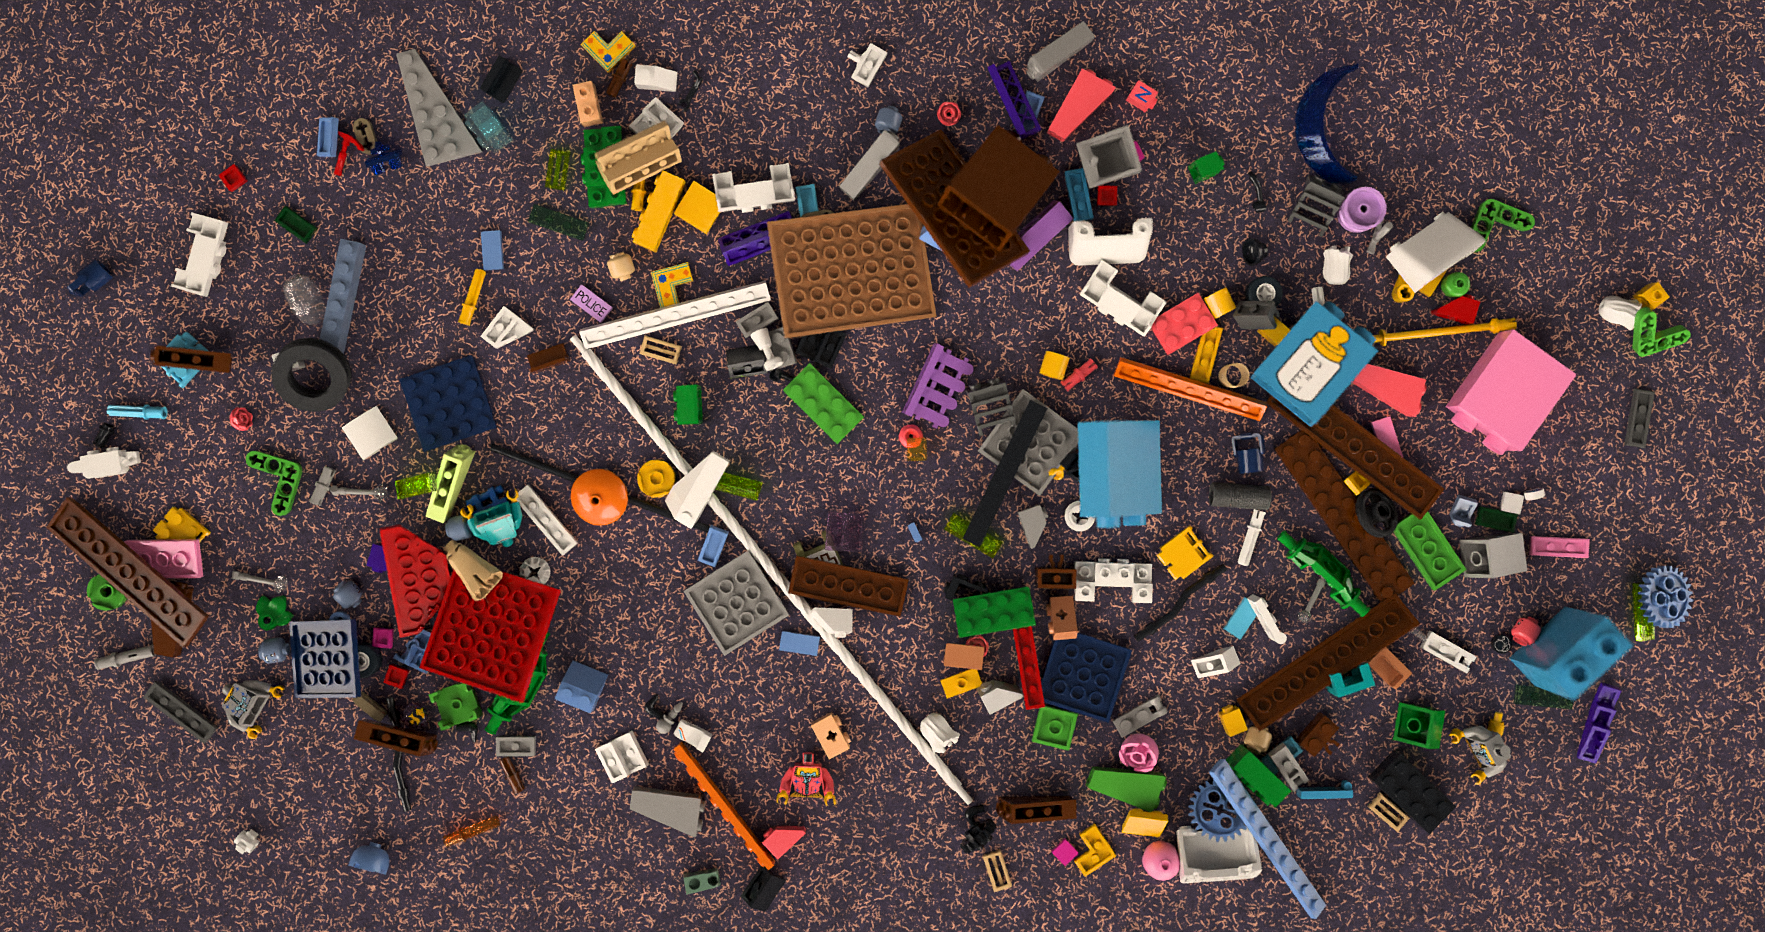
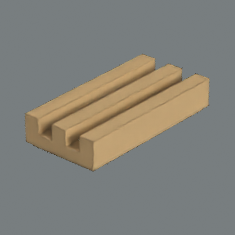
M644 336L639 354L677 365L682 346ZM647 341L676 348V352L648 345ZM645 348L672 355L674 359L645 352Z
M1379 792L1378 796L1367 807L1398 832L1410 817ZM1381 799L1384 800L1404 818L1400 820L1379 801ZM1378 805L1399 824L1397 826L1393 824L1375 806Z
M1001 849L989 854H983L994 892L1012 887ZM999 855L1007 884H1003L995 856ZM989 858L992 859L1000 886L996 887L988 862Z

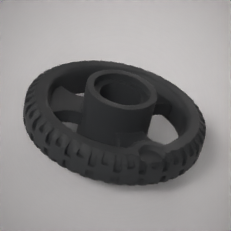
M1368 489L1362 492L1356 501V514L1360 525L1374 537L1382 538L1392 534L1398 523V515L1391 498L1378 489ZM1369 498L1371 505L1365 507L1366 499ZM1382 522L1385 530L1377 529L1373 525Z

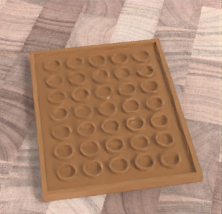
M908 204L767 222L784 338L936 317L926 245L924 241L919 239L923 226Z

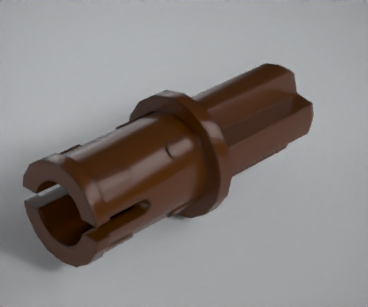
M621 59L615 74H612L613 78L606 90V93L614 98L618 95L623 83H626L625 79L633 66L631 62L627 63L628 61L625 59Z
M509 756L502 757L499 762L506 775L504 778L508 780L513 793L517 794L523 791L525 786L520 779L519 771L515 770Z

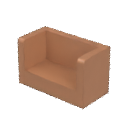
M1387 648L1365 661L1394 689H1397L1412 674Z

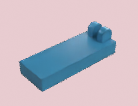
M1083 168L1065 171L1064 176L1074 218L1073 221L1088 222L1093 220V212Z
M1342 780L1341 787H1301L1297 789V796L1301 799L1353 798V790L1350 782Z

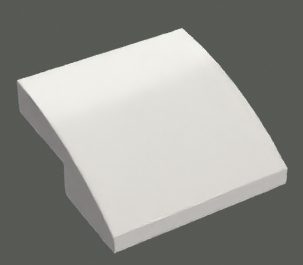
M655 97L629 125V129L637 134L662 121H666L669 125L671 138H673L684 125V122Z
M377 406L342 427L362 460L397 440V436Z
M633 731L595 749L612 783L649 765Z

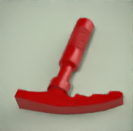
M338 131V135L343 138V146L339 152L333 174L341 176L347 157V147L350 146V143H354L360 151L365 149L356 138Z

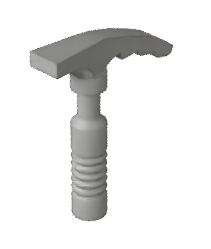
M1383 219L1375 227L1366 251L1367 253H1375L1376 244L1393 228L1391 222H1387L1382 227Z

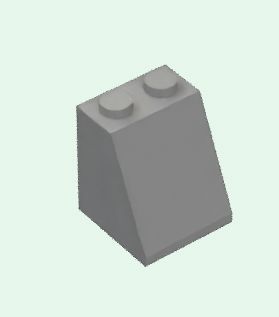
M1505 533L1459 540L1462 563L1467 569L1464 571V577L1497 578L1527 571L1523 533Z

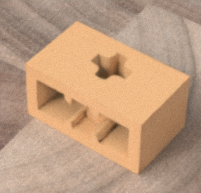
M588 81L574 84L573 89L580 123L584 127L603 124L594 83Z
M832 712L811 723V727L829 759L850 749L849 743L851 742L847 732L843 733L840 728L842 723L838 715L834 716ZM830 730L832 733L836 732L834 739L832 736L828 737Z

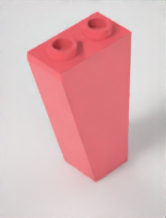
M1082 69L1051 123L1047 134L1064 142L1112 95L1116 87L1113 86L1110 80L1098 78L1092 70Z
M1367 364L1352 381L1353 384L1407 417H1416L1419 414L1422 406L1420 403L1421 397L1425 394L1427 388L1425 385L1426 379Z

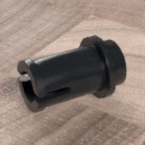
M103 423V425L99 426L100 430L92 442L95 446L105 448L111 434L115 433V427L109 423Z

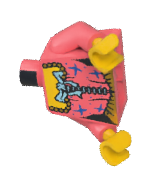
M804 752L802 763H795L794 767H790L783 776L779 789L780 793L777 795L776 802L778 803L780 797L786 799L785 805L788 802V797L824 798L826 806H828L827 800L833 799L835 805L836 798L833 795L834 783L828 770L822 768V763H814V753Z

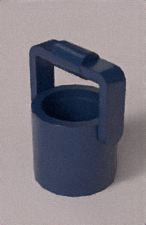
M95 258L76 273L78 278L68 285L67 288L70 294L82 297L90 290L93 292L98 291L112 280L114 276Z
M1250 431L1233 436V454L1238 460L1239 474L1264 471L1263 454H1265L1263 434ZM1258 437L1260 448L1238 450L1237 439L1248 440Z

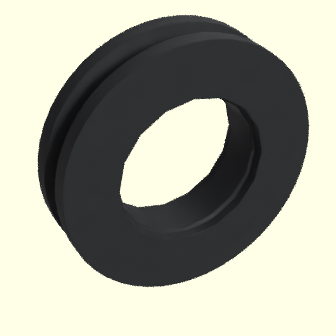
M301 338L288 343L279 352L272 365L271 379L279 396L288 404L301 410L318 412L336 406L343 399L351 382V368L345 355L331 343L317 338ZM305 359L314 360L322 364L329 371L331 384L325 389L320 390L308 389L300 385L292 373L293 364Z

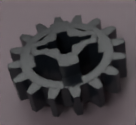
M987 818L981 823L979 821L974 823L964 833L966 838L962 840L960 848L968 854L975 849L981 850L993 838L991 834L997 828L993 820Z

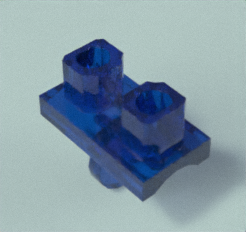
M376 141L375 148L370 149L371 155L378 153V156L369 158L364 163L366 167L370 166L375 176L386 172L382 163L385 161L389 162L392 170L401 168L403 166L400 157L403 154L401 148L385 153V151L391 149L390 145H382L380 141Z

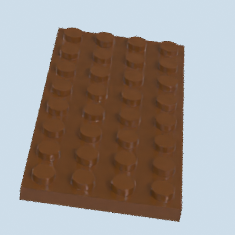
M940 129L882 159L879 165L968 288H971L1028 255L1030 250L1015 231L999 252L937 205L949 184L966 164Z

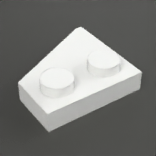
M503 306L480 337L498 349L533 332L535 329L507 307Z

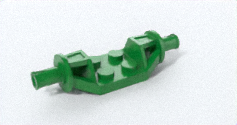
M1286 530L1279 534L1277 540L1289 549L1286 558L1291 559L1301 570L1310 565L1316 574L1321 575L1328 585L1332 587L1330 597L1340 604L1341 609L1351 606L1361 617L1369 612L1370 608L1358 598L1361 594V589L1354 588L1350 570L1322 544L1307 542L1305 538L1296 541Z
M547 631V634H546V637H545L543 646H544L545 642L547 641L548 637H549L550 634H551V633L548 632V631ZM543 646L524 702H517L496 694L492 705L487 708L492 717L484 729L486 732L496 735L502 721L511 722L513 715L528 708L547 675L546 656L548 653L543 649ZM513 705L512 707L504 711L508 706Z

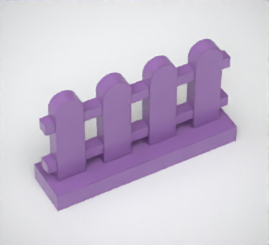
M938 343L933 344L902 413L911 417L915 414V419L919 421L922 417L932 422V427L936 429L938 425L946 427L949 424V418L944 415L946 408L953 410L957 407V401L951 397L954 391L963 392L965 390L964 382L960 381L962 374L970 375L973 372V366L968 363V358L964 357L961 360L950 355L951 350L946 349L944 352V346ZM937 362H940L938 369H935ZM945 365L957 371L955 378L942 372ZM929 379H931L932 381L930 386H926ZM937 383L949 388L947 395L934 389ZM921 396L924 397L922 403L919 404L918 402ZM929 400L941 405L939 412L926 407Z

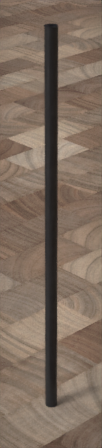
M496 444L491 445L490 451L566 480L575 482L579 477ZM628 495V503L677 521L670 510ZM697 521L693 528L708 533L710 526Z

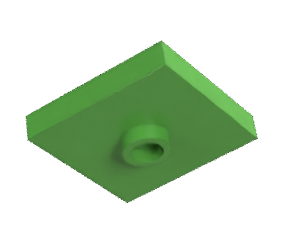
M1048 705L1039 708L1031 741L1069 751L1078 713Z

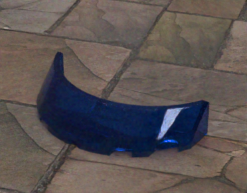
M1359 64L1333 68L1319 76L1307 88L1296 111L1295 137L1298 148L1308 166L1330 183L1352 184L1357 181V176L1346 170L1329 149L1324 133V112L1328 98L1335 86L1348 73H1353L1358 69Z

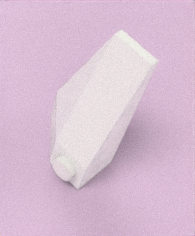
M713 451L672 486L665 502L675 520L692 529L730 462L728 459Z

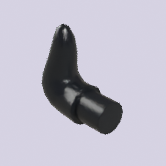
M655 694L645 704V711L650 716L660 720L664 713L654 707L658 700V694Z
M464 722L463 724L456 725L457 732H470L471 740L473 743H476L478 726L476 724Z
M983 804L972 806L965 811L964 816L971 827L975 823L973 816L985 812Z

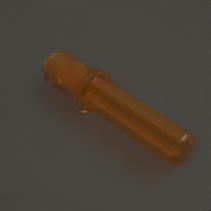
M493 816L466 828L460 827L458 831L444 835L443 839H446L443 840L445 846L449 847L461 841L466 842L471 837L499 827L501 824L499 817Z

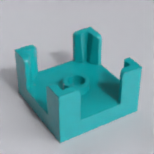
M1364 662L1351 671L1353 676L1342 678L1340 673L1329 674L1332 684L1327 687V691L1339 698L1375 686L1369 664Z

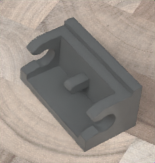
M1239 301L1233 314L1241 329H1276L1277 324L1274 316L1280 317L1274 301Z

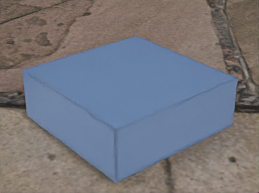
M915 523L908 524L914 541L916 543L921 541L922 538Z

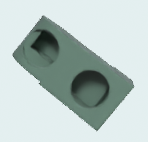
M718 868L683 873L686 895L716 888L721 885Z

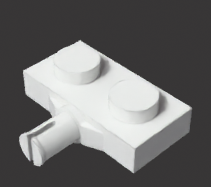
M870 43L866 52L861 56L851 50L847 57L857 62L856 69L851 78L869 87L886 58L887 52Z

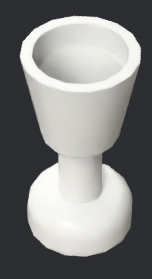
M768 328L759 329L750 335L757 347L765 353L767 361L764 363L766 371L778 368L783 364L781 357H774L770 348L772 343Z

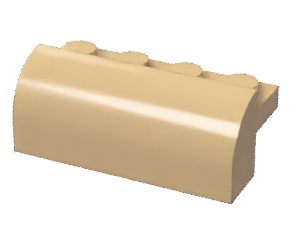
M662 121L595 153L597 167L612 194H616L682 162L679 148L671 138L669 125L666 121Z

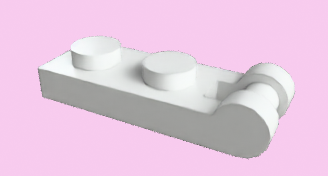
M1254 594L1249 596L1247 600L1267 636L1279 644L1285 643L1287 637L1277 628L1275 624L1277 620L1267 610L1268 604L1265 599Z
M1432 631L1428 632L1420 648L1464 673L1469 672L1470 668L1468 667L1477 658ZM1462 656L1465 657L1463 662L1459 663Z

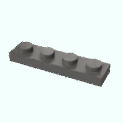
M159 681L154 682L143 696L144 699L204 744L209 741L219 728Z

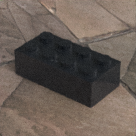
M1395 750L1368 776L1380 790L1429 834L1456 807L1403 755Z

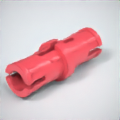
M1091 358L1078 369L1075 368L1071 375L1060 382L1062 386H1065L1066 391H1069L1080 381L1083 382L1087 375L1098 368L1096 364H1093L1094 361Z

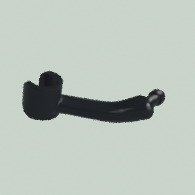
M696 70L693 71V75L697 79L691 87L686 98L681 99L678 103L679 106L687 103V107L682 110L683 112L690 110V101L703 81V78H700Z
M1249 172V180L1255 186L1257 202L1252 204L1253 209H1255L1256 213H1261L1266 210L1261 183L1255 174Z
M780 368L776 369V371L771 370L769 379L774 382H779L780 378L791 382L795 378L783 373V370Z

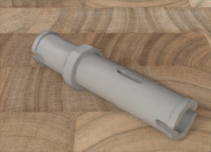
M152 644L121 653L113 652L109 656L95 658L94 666L97 670L112 666L120 667L121 664L154 657L156 654H154Z

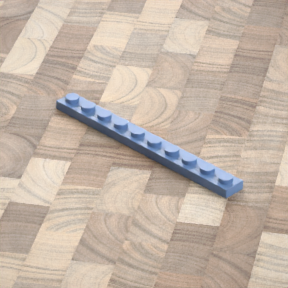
M1219 759L1209 771L1210 775L1310 918L1316 919L1326 907L1325 902L1225 759Z

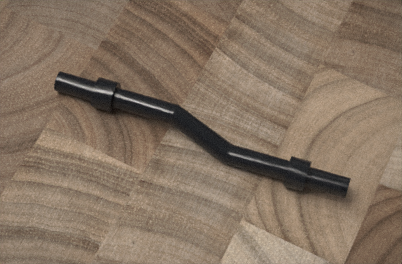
M1222 564L1213 571H1208L1203 575V578L1186 588L1170 612L1154 623L1150 622L1145 626V629L1134 635L1136 641L1139 642L1148 635L1158 632V628L1175 618L1189 596L1206 584L1214 582L1216 577L1227 571L1226 566Z
M388 697L386 702L389 710V721L392 722V725L401 727L399 721L401 717L396 709L394 697ZM395 750L393 770L398 786L396 791L398 798H401L404 812L411 810L408 798V795H410L409 789L405 786L401 770L403 752Z

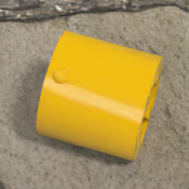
M1226 287L1204 298L1214 319L1237 308Z
M1046 351L1039 373L1054 379L1063 380L1070 358Z

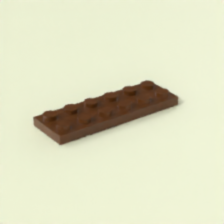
M796 555L788 593L901 617L909 579Z

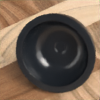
M1255 238L1246 239L1242 245L1244 262L1249 266L1259 264L1267 256L1268 249L1266 244L1261 243Z

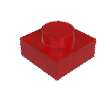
M235 164L218 175L231 192L248 181Z
M1097 186V206H1117L1118 186Z
M390 664L383 683L403 689L410 670Z

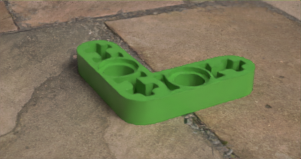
M1488 199L1480 204L1471 228L1480 235H1483V238L1487 241L1495 221L1519 231H1528L1535 225V219L1527 212L1495 199ZM1492 204L1491 208H1493V211H1490L1487 217H1481V215H1486L1488 208L1485 206ZM1504 210H1508L1511 213L1509 221L1505 220L1502 216ZM1516 218L1520 220L1527 218L1526 222L1529 225L1523 227V222L1515 220ZM1479 221L1486 223L1485 231L1478 229L1477 224ZM1486 242L1483 245H1481L1475 252L1481 251L1484 248Z
M1643 307L1635 314L1632 348L1639 356H1648L1685 343L1690 338V331L1683 325H1677L1656 332L1657 314L1651 308ZM1648 329L1645 334L1641 335L1644 330ZM1665 338L1662 343L1658 344L1661 339Z
M261 451L249 452L246 456V463L249 467L280 476L271 509L277 516L287 515L291 511L302 475V466L297 462ZM256 455H257V458H258V459L265 460V462H264V463L256 462V463L254 464V460H252V456H256ZM274 459L279 463L277 470L270 468V462ZM294 466V469L297 470V472L291 475V472L288 471V469ZM291 475V479H294V482L290 480H285V477L290 478ZM286 483L292 487V491L289 494L283 492V486ZM279 497H289V500H284L283 502V499H280ZM283 502V506L286 508L280 512V508L277 505Z

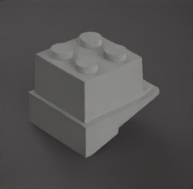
M1129 125L1076 143L1089 189L1139 174L1142 171Z

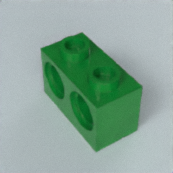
M1215 151L1192 162L1188 169L1194 183H1200L1219 174L1224 170V160Z

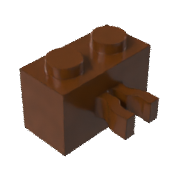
M1049 554L1048 559L1051 567H1036L1035 586L1037 588L1076 589L1077 569L1061 567L1064 561L1063 554H1059L1060 559L1057 562V567H1055L1053 554Z
M1318 712L1295 741L1314 757L1322 748L1331 755L1333 752L1329 750V746L1326 743H1333L1337 747L1340 745L1337 741L1331 739L1339 727L1325 715Z

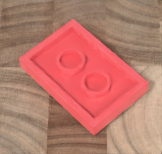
M1196 293L1159 315L1151 329L1168 356L1214 329L1218 324L1199 293Z

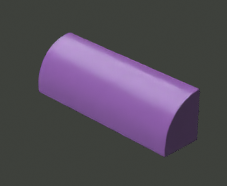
M1053 200L1018 233L1030 252L1028 255L1010 264L1016 271L1074 219L1060 201Z

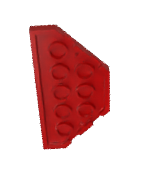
M400 524L379 528L399 636L402 638L420 634L428 620L440 608L450 580L446 554Z

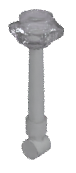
M379 483L374 490L330 487V492L334 496L339 494L374 495L378 502H382L387 497V488L382 483Z
M239 571L232 572L231 579L273 585L274 590L278 594L282 590L284 591L288 585V581L283 575H279L275 580H270Z
M1322 576L1317 582V586L1306 609L1296 611L1295 613L1298 616L1297 620L1308 624L1309 621L1313 622L1309 612L1321 589L1326 584V580Z

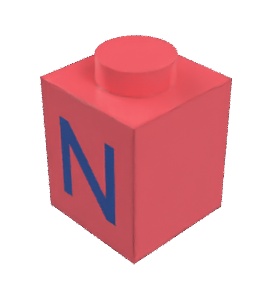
M1138 80L1126 101L1146 112L1148 108L1152 110L1158 101L1155 98L1158 92Z

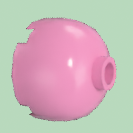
M1136 733L1124 740L1119 751V757L1126 767H1133V771L1148 772L1156 765L1159 750L1156 742L1151 737Z
M1160 840L1151 843L1145 849L1142 862L1144 869L1150 876L1156 880L1165 881L1177 875L1180 870V857L1174 845Z

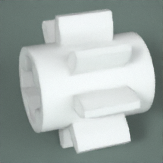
M252 829L247 832L243 830L234 840V843L237 844L235 850L241 854L246 851L251 853L260 842L257 840L259 834Z

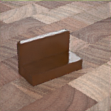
M564 343L527 355L531 367L529 372L532 374L570 362Z

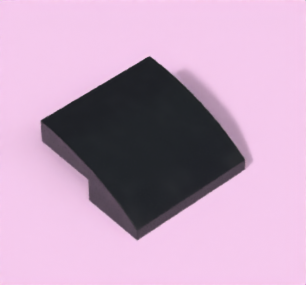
M842 331L801 336L794 353L831 369L847 334Z

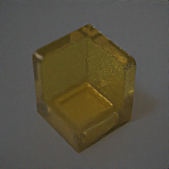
M926 438L907 439V461H927Z

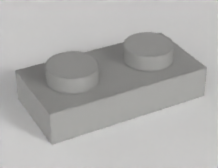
M769 302L737 320L736 324L744 337L748 338L755 331L766 327L779 318Z
M783 327L769 331L774 357H781L783 364L778 368L797 364L790 338H784Z
M536 736L496 737V756L536 755Z

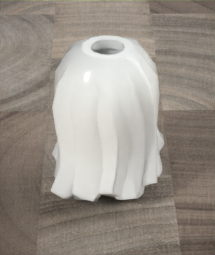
M1333 245L1323 253V277L1329 284L1342 285L1350 278V261L1353 254L1350 253V247L1348 246L1339 250L1337 246Z
M1608 296L1602 300L1598 311L1600 316L1608 322L1620 324L1632 330L1634 328L1635 314L1641 309L1642 303L1638 302L1637 299L1627 300L1619 296Z
M931 713L921 722L920 730L930 743L933 753H944L947 745L950 747L952 742L954 744L957 743L960 734L954 731L940 714Z

